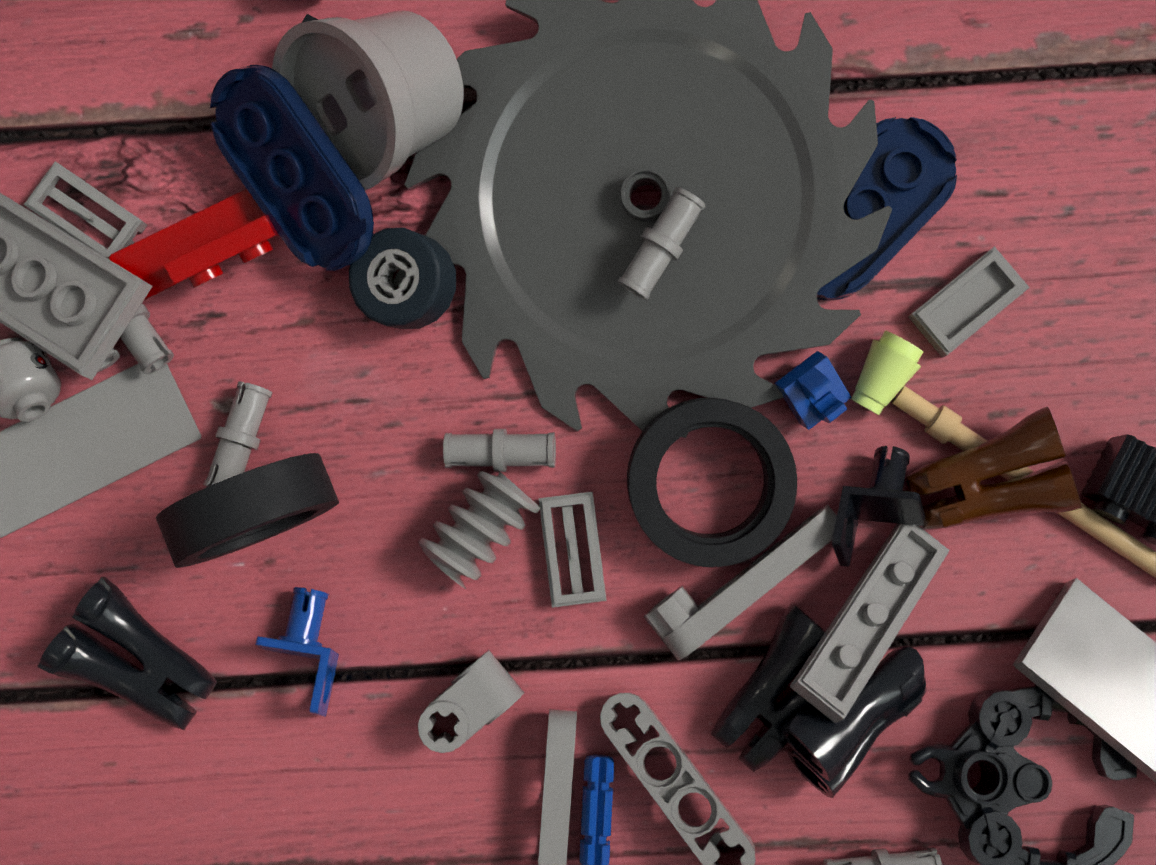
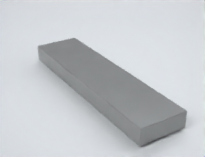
M896 524L790 687L834 723L845 719L950 550L920 526Z

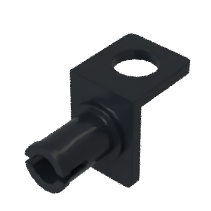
M893 446L891 459H887L888 447H878L874 453L875 460L869 488L843 486L832 537V546L840 566H850L859 520L917 526L924 525L925 513L920 495L916 492L903 491L906 469L910 461V455L904 449Z

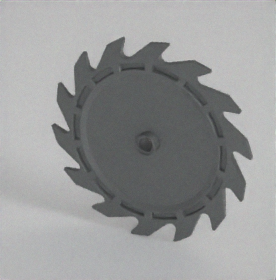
M506 0V8L533 20L539 25L538 33L528 40L467 50L457 58L462 75L463 88L474 90L477 93V101L471 108L460 115L457 124L450 133L416 152L404 184L411 190L439 176H445L451 180V190L425 236L436 240L449 253L453 265L463 267L466 272L462 343L483 379L490 378L498 345L505 340L514 341L519 348L541 407L576 431L582 429L576 402V392L583 385H593L642 431L655 417L669 408L667 399L675 390H683L706 398L726 399L750 408L784 398L776 385L760 378L754 372L753 365L757 357L827 346L861 315L860 310H828L822 308L817 302V292L820 288L877 250L892 212V208L888 205L861 219L854 220L847 217L843 209L846 198L878 145L874 101L869 99L854 119L845 127H836L830 122L828 110L833 48L811 12L804 15L796 48L791 51H782L775 45L758 0H716L713 5L708 7H701L693 0H619L616 3H608L601 0ZM649 185L660 192L661 200L653 209L640 210L631 203L633 191L640 186ZM680 187L700 198L706 207L703 212L701 211L680 246L683 252L677 261L671 259L651 291L649 299L646 301L623 288L617 281L623 276L641 247L643 241L640 239V236L645 228H652L674 194V189ZM686 433L685 435H683V436H681V437L686 438L687 435H688V433Z

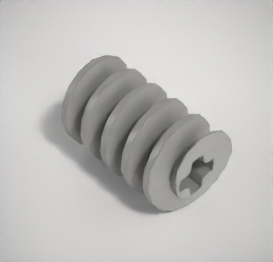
M499 470L498 476L483 471L477 474L484 488L482 493L469 488H465L462 491L470 506L467 510L452 504L448 507L455 522L453 526L438 521L433 524L440 538L438 543L422 537L418 541L426 556L464 589L466 587L460 578L461 575L473 580H478L482 576L475 562L476 558L488 563H493L496 560V555L489 544L491 541L502 546H508L511 543L504 526L509 525L520 530L526 526L518 510L523 508L534 513L540 510V507Z

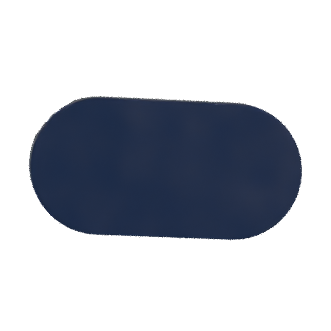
M249 65L232 69L225 73L218 80L211 94L210 108L216 107L215 115L217 120L211 123L214 139L221 153L265 215H268L286 246L301 262L311 267L319 265L326 268V271L342 269L362 258L370 246L374 228L369 198L360 181L294 87L279 72L263 65Z
M896 117L876 123L878 145L846 198L843 209L847 217L854 220L861 219L888 205L892 208V212L877 250L820 288L817 292V299L839 300L860 291L951 197L957 180L955 150L944 132L931 122L914 117L909 119H895Z

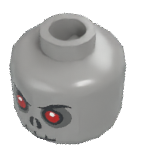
M7 338L0 340V417L19 419L23 422L43 417L48 413L50 405L55 402L61 392V381L47 353L30 341H24L23 339Z

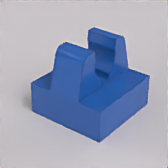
M816 351L774 383L784 396V400L799 424L808 430L820 421L831 423L847 410L844 403L852 398L828 357L819 351Z

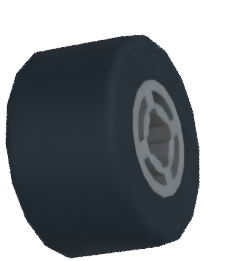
M385 228L373 234L366 253L362 258L350 265L349 290L356 306L370 320L393 328L420 329L437 321L450 307L456 291V270L449 253L436 240L406 228ZM399 270L395 278H393L394 273Z

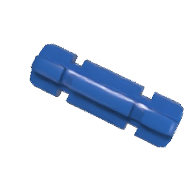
M589 755L584 760V781H587V786H583L581 834L585 835V837L580 840L579 861L581 865H608L610 861V841L606 839L608 836H611L613 788L609 787V783L614 781V760L606 755Z

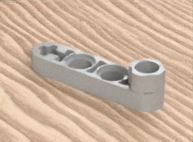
M829 505L822 507L699 606L684 587L681 586L645 614V620L678 661L685 658L832 540L837 515Z
M618 693L610 697L603 705L600 714L601 726L605 734L702 865H720L717 862L720 851L716 845L721 840H724L729 847H734L739 843L745 850L740 856L741 864L755 865V845L751 837L743 831L648 703L640 696L632 693ZM620 703L625 708H630L634 705L639 708L641 713L637 715L635 722L644 734L649 731L651 726H654L659 733V737L643 743L635 755L627 747L629 743L637 741L635 736L628 728H622L617 731L612 724L618 717L614 708ZM654 747H665L675 756V772L665 780L652 778L645 769L644 760L646 754ZM689 793L703 795L711 805L710 818L700 826H691L685 823L679 814L678 806L680 800ZM720 818L724 819L729 828L726 829L724 827L716 831L710 837L706 846L702 847L696 840V837L710 832Z
M549 709L538 865L567 864L577 711Z

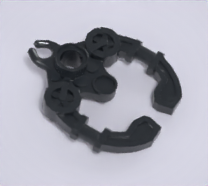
M1035 684V686L1019 687L1011 690H988L979 694L973 699L968 712L970 724L951 745H926L910 755V762L917 766L930 758L936 759L940 763L939 778L934 781H928L918 770H912L908 773V780L922 793L933 797L946 798L961 824L958 831L960 849L969 860L980 865H1114L1132 844L1134 815L1109 805L1096 806L1087 820L1086 844L1073 852L1059 850L1056 860L1040 859L1041 855L1038 848L1031 846L1022 847L1021 829L1012 817L1008 816V813L1016 807L1045 800L1052 790V778L1046 768L1020 755L1014 749V746L1018 745L1028 736L1033 723L1032 717L1033 719L1049 721L1052 711L1068 713L1069 724L1082 725L1093 734L1092 760L1100 776L1111 780L1137 778V767ZM977 761L981 768V779L971 789L967 781V773L970 766Z

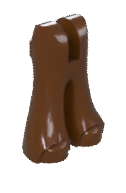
M1048 406L1033 412L1003 434L979 446L926 464L905 476L910 492L925 495L954 487L956 496L943 498L923 506L925 521L922 529L949 528L1008 514L1026 512L1060 513L1082 509L1077 488L1066 461L1008 481L980 484L982 480L1066 457Z

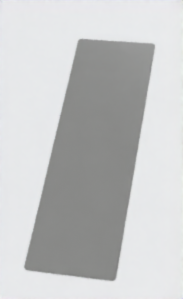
M136 364L51 406L48 413L39 419L29 422L21 421L0 431V538L201 439L199 429L168 365H165L156 372L151 371L149 374H144L140 365Z

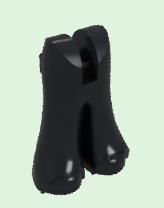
M101 577L88 590L77 605L72 618L126 649L139 660L144 667L143 670L102 644L77 624L67 625L57 634L44 651L37 666L48 673L85 682L106 690L128 701L162 723L181 730L186 729L197 712L178 695L163 687L167 678L202 699H207L218 683L203 665L151 626L137 612L124 593L106 577Z
M792 602L781 617L772 642L763 659L745 685L721 713L711 732L713 737L728 748L746 732L750 724L757 717L764 725L752 736L738 758L753 772L765 766L788 744V741L781 732V727L791 718H794L798 712L818 710L796 691L791 692L781 702H776L778 696L799 673L825 633L817 623Z
M904 646L893 650L883 658L845 719L838 723H834L821 711L815 710L798 712L794 718H791L781 727L783 736L792 746V749L788 752L791 761L801 775L822 794L833 798L856 771L877 737L894 722L904 716L907 717L922 703V698L926 694L927 688L924 663L918 651L912 647Z

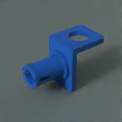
M294 587V596L285 636H279L278 640L257 636L255 645L266 651L320 659L310 713L326 717L339 654L334 650L322 647V643L317 642L325 603L328 600L329 594L311 589V592H307L306 588Z

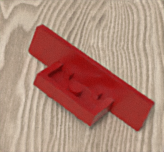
M245 189L111 254L109 260L153 286L144 300L187 279L190 280L193 288L224 274L219 264L236 255H239L243 264L273 250L269 239L279 234L268 215L263 213L249 191Z

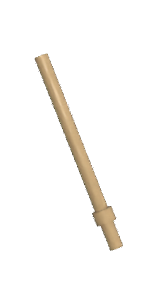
M906 386L897 393L891 402L926 426L924 432L942 444L949 441L961 450L967 451L987 442L986 439L963 425L960 415L945 405H942L940 408L936 407ZM1025 467L1000 474V476L1006 480H1011L1034 471ZM1081 503L1082 509L1058 513L1156 578V552L1083 503Z

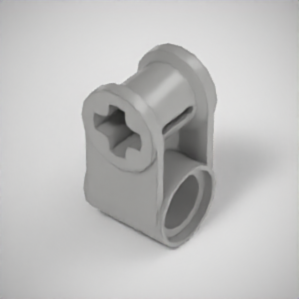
M488 650L451 682L452 685L427 706L419 719V736L423 744L432 751L439 753L452 752L464 744L484 725L487 726L497 719L525 692L490 650ZM438 711L444 717L454 713L458 718L454 726L456 735L452 737L445 731L437 736L432 730L437 721L433 713Z

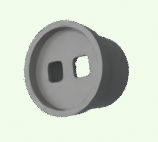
M393 11L356 20L331 17L299 23L289 29L282 37L273 58L272 69L284 76L294 87L360 181L364 190H368L397 172L408 157L450 133L461 115L464 89L456 56L448 41L436 26L426 18L410 11Z

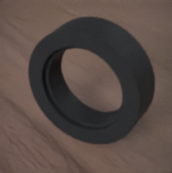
M698 398L684 401L668 408L646 426L637 439L630 455L627 470V489L638 523L658 548L673 558L688 564L702 567H723L738 564L756 556L780 535L789 521L795 505L797 471L793 454L784 436L761 413L748 406L726 399ZM705 427L726 428L744 437L758 454L764 476L762 494L751 515L735 528L716 534L696 533L679 526L665 513L657 493V472L666 451L681 436Z
M309 453L266 464L206 487L165 508L156 516V520L174 566L181 568L227 555L288 531L334 508L339 504V500L320 454Z

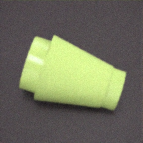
M885 330L879 341L873 339L855 387L856 391L851 400L880 415L884 406L886 407L921 368L917 362L922 356L923 351L903 338Z

